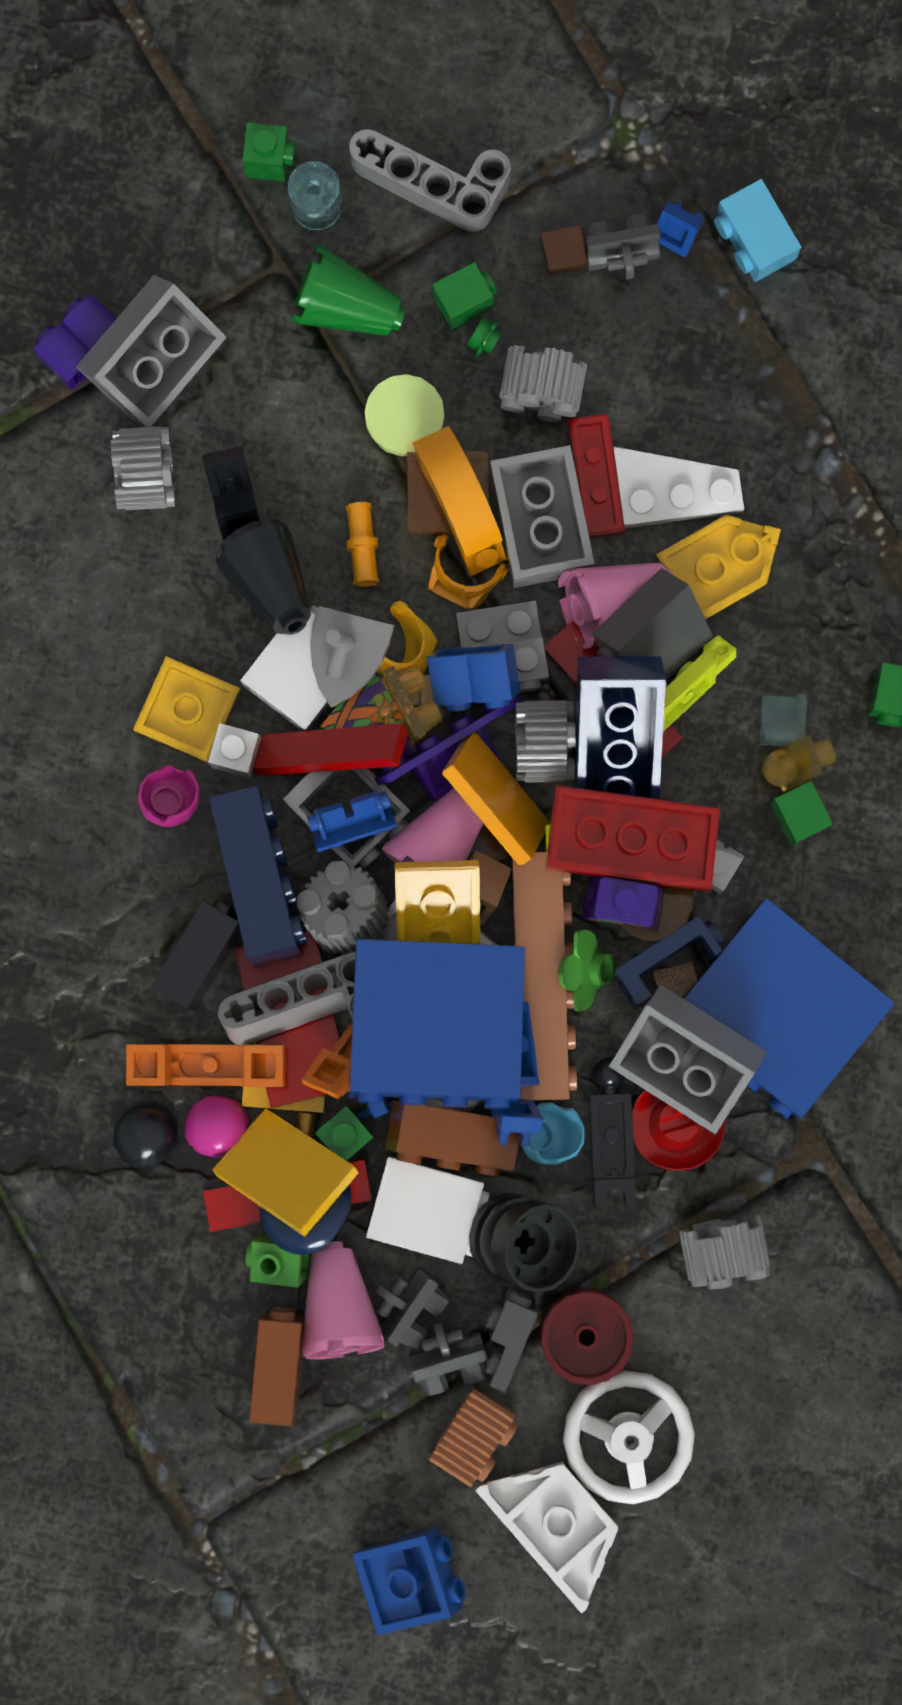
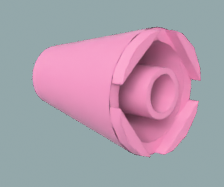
M661 563L582 567L569 569L561 573L558 580V588L565 586L566 597L559 599L560 607L566 625L574 621L581 629L586 642L582 647L588 649L598 646L592 633L661 568L665 569ZM665 569L669 573L673 574L670 569Z
M453 788L387 841L382 850L394 863L467 860L484 823Z
M330 1242L323 1249L312 1253L301 1344L303 1357L305 1356L306 1359L344 1357L346 1353L357 1351L359 1355L384 1348V1336L352 1249L343 1248V1242Z

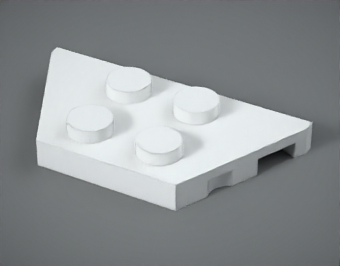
M563 1462L480 1483L475 1487V1491L582 1614L588 1607L589 1598L596 1580L601 1574L606 1555L618 1531V1525Z

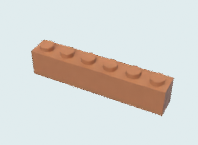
M535 852L532 859L522 866L518 865L512 858L514 946L525 947L523 1002H529L539 1085L520 1088L519 1100L570 1099L569 1091H577L576 1066L568 1065V1050L576 1049L575 1025H567V1008H574V991L562 988L558 979L560 961L565 955L573 953L572 943H565L564 927L572 926L571 902H563V886H570V873L545 869L547 852Z

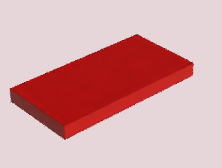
M556 785L554 788L545 869L710 891L713 882L720 808Z
M305 931L307 945L300 946L302 957L254 968L246 957L244 946L234 948L244 991L322 963L318 944L309 931ZM317 988L310 995H321L327 988ZM278 1002L271 1010L282 1009L287 1002ZM261 1010L257 1011L258 1016L262 1015ZM334 1014L256 1042V1045H286L285 1087H266L270 1108L328 1095L304 1085L301 1079L321 1050L325 1048L331 1051L340 1039Z

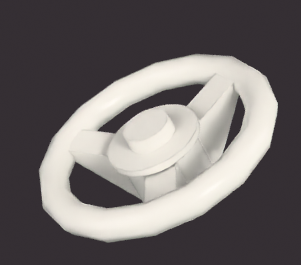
M623 1370L610 1380L588 1385L579 1392L566 1414L563 1444L569 1467L586 1489L606 1501L634 1505L659 1498L680 1481L692 1460L695 1431L689 1408L672 1386L652 1374ZM624 1387L644 1389L660 1398L642 1415L635 1412H622L612 1417L610 1421L587 1413L591 1404L606 1392ZM672 1413L679 1434L676 1455L667 1471L653 1482L647 1484L643 1460L651 1452L654 1441L653 1433ZM581 1430L603 1440L608 1452L617 1460L626 1463L630 1487L612 1485L593 1472L583 1457L579 1441Z

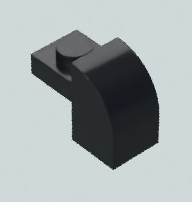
M242 446L202 455L223 541L235 530L251 522L259 521L261 524Z

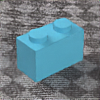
M762 179L719 202L716 211L717 217L714 219L715 225L724 240H731L736 249L734 253L736 262L744 274L750 273L753 280L757 282L797 259L801 245Z

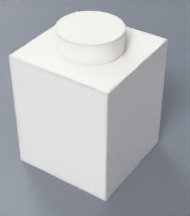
M219 723L208 763L214 769L252 779L253 766L261 742L260 735Z

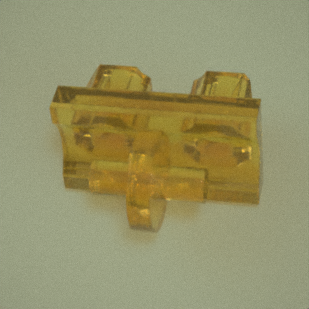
M414 665L398 671L395 670L394 666L383 670L381 680L392 703H388L383 692L373 696L372 699L378 710L369 716L371 724L377 725L383 722L385 724H397L395 716L399 715L403 725L408 730L412 744L424 740L426 732L442 722L443 717L433 699L414 708L408 695L426 686L418 666Z
M807 735L767 755L763 760V775L772 785L781 786L782 792L824 774L822 767L835 763L836 756L829 739L813 743L811 736Z

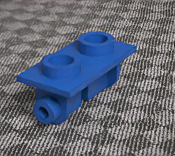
M374 790L371 793L349 799L352 811L346 813L341 802L321 809H314V814L307 816V820L313 833L317 851L336 848L345 843L370 835H377L397 827L386 791L378 793L377 790Z

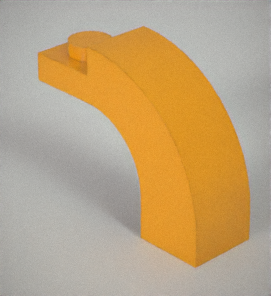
M447 426L412 442L421 469L444 511L470 576L507 560L501 543L503 539L478 479L451 428Z

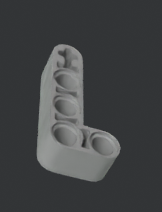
M360 130L354 134L349 143L351 166L359 176L470 232H478L489 224L510 183V161L504 153L495 149L486 150L481 153L475 160L467 177H464L374 130ZM370 149L375 152V155L369 153L366 158L361 157V153L367 154ZM399 166H407L413 170V173L406 178H400L395 176L393 171ZM488 168H496L502 172V176L496 180H490L485 178L482 173ZM434 184H442L448 188V192L442 196H434L428 192V189ZM470 202H477L484 209L479 214L472 215L464 211L463 207Z
M355 952L325 961L224 999L218 1009V1018L229 1039L238 1045L251 1044L349 1009L353 1020L354 982L349 980L355 975ZM317 988H327L321 995H310ZM278 1002H287L282 1009L271 1010ZM261 1010L262 1015L258 1016L257 1011Z

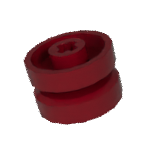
M585 1287L565 1291L549 1304L542 1316L539 1335L545 1358L554 1371L572 1383L594 1385L608 1381L619 1373L632 1353L634 1338L629 1317L618 1302L599 1289ZM585 1329L591 1330L595 1337L594 1341L588 1344L584 1340L581 1343L579 1341L581 1331Z

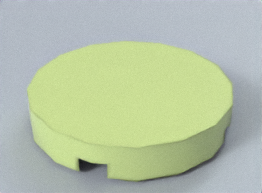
M408 374L391 376L377 384L368 396L364 411L367 431L371 438L387 453L399 456L415 455L412 442L441 430L445 420L443 401L435 387L423 378Z

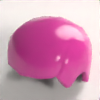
M166 765L159 770L149 773L139 784L137 803L145 818L150 822L163 827H174L186 823L197 811L200 799V785L190 769L184 771L172 765Z
M219 1095L206 1096L193 1104L184 1120L185 1137L189 1145L202 1155L223 1158L251 1126L250 1115L238 1100Z

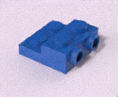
M438 1526L401 1535L394 1541L358 1549L352 1554L377 1635L451 1618L463 1608L462 1602L466 1596L465 1586L459 1576L453 1577L449 1564L453 1557L452 1545L447 1536L440 1535Z

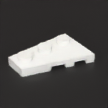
M613 447L625 528L743 513L744 511L740 476L737 469Z

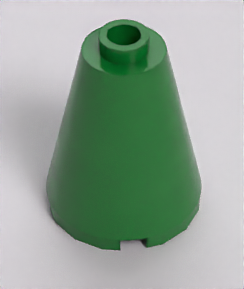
M317 244L313 252L320 254L318 262L309 261L294 303L301 307L300 314L298 316L291 313L290 322L299 325L388 336L391 329L398 331L406 312V308L400 306L401 297L326 247Z

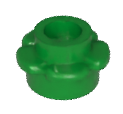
M482 318L467 346L477 351L476 356H480L482 351L490 354L502 334L496 330L498 325L496 320L492 323Z

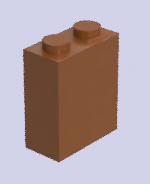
M273 1306L269 1313L265 1312L259 1319L249 1423L292 1426L297 1417L302 1366L301 1344L304 1316L297 1315V1308Z

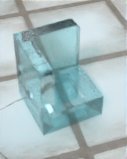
M798 693L796 697L764 696L762 698L759 745L800 747L805 742L807 694Z

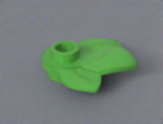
M579 929L575 932L573 953L565 955L560 961L558 968V979L561 987L565 990L574 991L575 1011L587 1010L594 1001L596 990L601 986L610 984L615 971L614 959L611 954L605 953L603 949L598 948L594 933L584 929Z

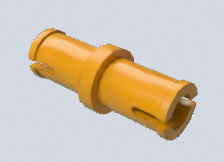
M355 502L346 506L350 539L346 541L347 551L351 552L353 585L356 587H370L380 583L375 550L379 548L378 538L374 537L372 505L369 502Z

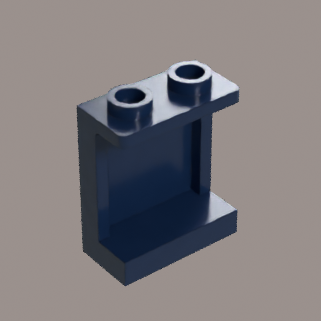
M697 916L614 971L613 978L633 1009L637 1010L648 1003L652 997L641 977L693 943H697L707 959L712 961L722 951L719 945L723 938L711 920L704 923L701 917Z

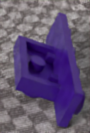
M515 696L510 700L508 706L501 708H486L485 703L482 704L483 713L473 719L470 714L462 716L448 725L451 730L450 733L440 739L437 734L425 738L415 745L418 752L408 758H405L402 754L399 766L382 767L384 772L374 778L377 785L390 783L408 771L413 770L429 800L433 801L440 798L454 788L442 774V771L462 739L476 732L499 761L501 760L483 726L516 707V702H521L518 696Z

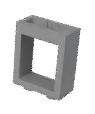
M368 768L353 769L352 771L372 791L377 790L378 793L386 791L391 809L395 813L394 818L397 827L373 835L354 855L343 845L330 848L349 867L352 864L356 869L360 866L363 870H366L382 854L377 848L388 837L391 839L410 824L406 819L411 815L410 810L384 784L377 785L374 779L376 776ZM341 770L308 773L283 798L285 804L309 828L307 816L312 814L305 806Z

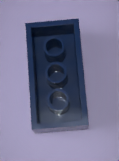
M661 656L578 657L575 718L576 743L574 747L575 780L573 781V788L659 799L666 677Z
M253 786L209 797L247 959L254 968L302 957L300 946L307 945V940L298 914L292 915L291 907L297 905V898L289 875L283 876L281 867L288 866V861L279 835L273 836L272 828L279 827L270 796L263 797L258 786Z

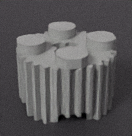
M510 346L507 351L499 396L501 398L500 408L514 413H523L524 409L538 411L537 418L548 422H560L561 416L575 417L580 408L587 364L579 361L578 364L573 362L574 355L571 352L557 350L556 348H545L544 352L524 354L525 346Z
M169 426L119 429V431H113L111 459L112 467H114L115 485L118 486V489H114L117 509L142 510L175 507L174 483H172V472H174L172 448H170Z
M573 701L516 702V781H525V783L574 781L575 761L573 747H575L576 733Z
M344 861L331 862L325 868L324 873L318 871L316 878L311 877V884L306 883V890L300 892L297 896V907L301 913L300 918L304 922V926L323 951L326 950L329 955H337L338 953L345 955L347 952H355L357 939L379 940L385 938L383 933L387 925L384 921L389 920L386 914L389 912L386 905L388 903L374 879L367 871L364 872L360 867L356 869L352 864L349 867Z
M750 1214L741 1216V1223H737L736 1220L721 1221V1219H712L692 1225L693 1230L684 1229L679 1231L688 1280L691 1281L692 1287L708 1285L709 1290L721 1289L732 1286V1278L745 1276L746 1280H757L770 1276V1260L760 1215Z

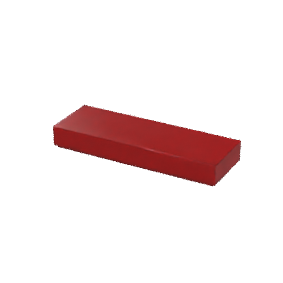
M608 413L568 419V429L572 456L589 539L625 534Z

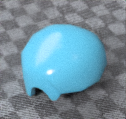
M553 1102L539 1104L537 1108L543 1117L541 1133H530L531 1140L527 1147L522 1146L519 1142L527 1157L542 1165H557L577 1156L585 1142V1127L578 1113L573 1108L560 1107Z

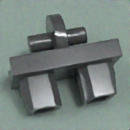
M645 213L631 215L627 218L626 230L612 232L610 222L605 220L590 223L589 236L586 237L589 271L607 268L608 271L622 269L625 280L634 279V267L647 265L648 260L660 258V231L658 224L651 225Z
M420 1268L416 1269L408 1282L399 1277L391 1289L379 1284L375 1290L384 1298L376 1310L378 1314L384 1317L379 1324L382 1334L386 1337V1341L396 1347L401 1343L417 1349L427 1333V1329L415 1321L421 1310L424 1308L438 1316L449 1302V1298L437 1287L439 1284Z
M442 1322L434 1324L436 1336L422 1340L423 1350L409 1354L415 1382L421 1381L428 1396L445 1392L449 1388L445 1374L458 1369L461 1370L464 1383L472 1384L486 1378L484 1361L488 1360L480 1332L463 1337L461 1329L445 1333Z

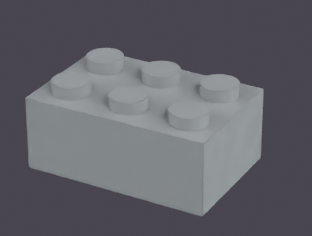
M153 275L79 362L76 368L127 417L144 427H151L227 337L174 283Z
M570 445L491 460L489 472L513 589L559 580L561 573L569 569L594 567L595 563Z
M660 985L640 1014L609 1067L716 1134L755 1074L767 1051Z

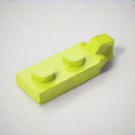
M718 635L703 645V654L694 662L689 661L684 664L677 673L676 679L665 688L663 732L716 683V676L736 658V648L722 639L721 636Z

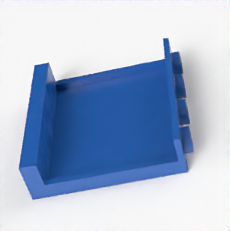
M767 898L760 902L746 923L683 998L767 1051L746 1087L754 1093L761 1088L772 1097L768 1104L786 1119L791 1114L796 1118H802L895 1004Z
M357 939L355 946L349 1095H358L359 1103L369 1104L383 1103L384 1096L400 1097V1104L425 1105V1098L442 1099V1106L467 1107L468 1100L485 1101L484 1108L509 1109L510 1102H517L520 1099L525 947Z

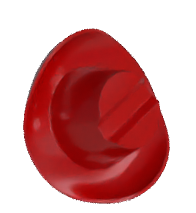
M646 1090L638 1097L632 1110L634 1144L646 1160L660 1168L673 1171L697 1168L705 1164L716 1154L723 1141L725 1122L722 1123L716 1134H714Z

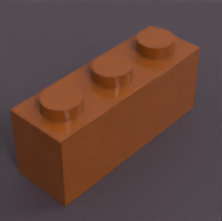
M393 1100L385 1149L398 1152L396 1160L421 1164L423 1156L437 1159L436 1167L460 1170L461 1163L476 1165L475 1173L499 1177L500 1169L514 1171L519 1133L511 1132L507 1137L506 1146L501 1145L496 1136L497 1125L492 1116L428 1105H402L400 1101Z

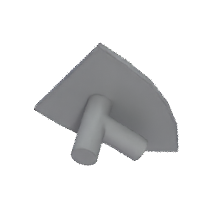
M322 606L318 607L310 645L312 668L318 687L331 708L353 697L369 683L384 660L390 645L394 625Z

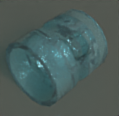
M310 161L299 165L291 173L288 180V195L291 211L296 221L303 227L311 230H323L332 226L342 211L340 183L335 171L327 164L319 161Z

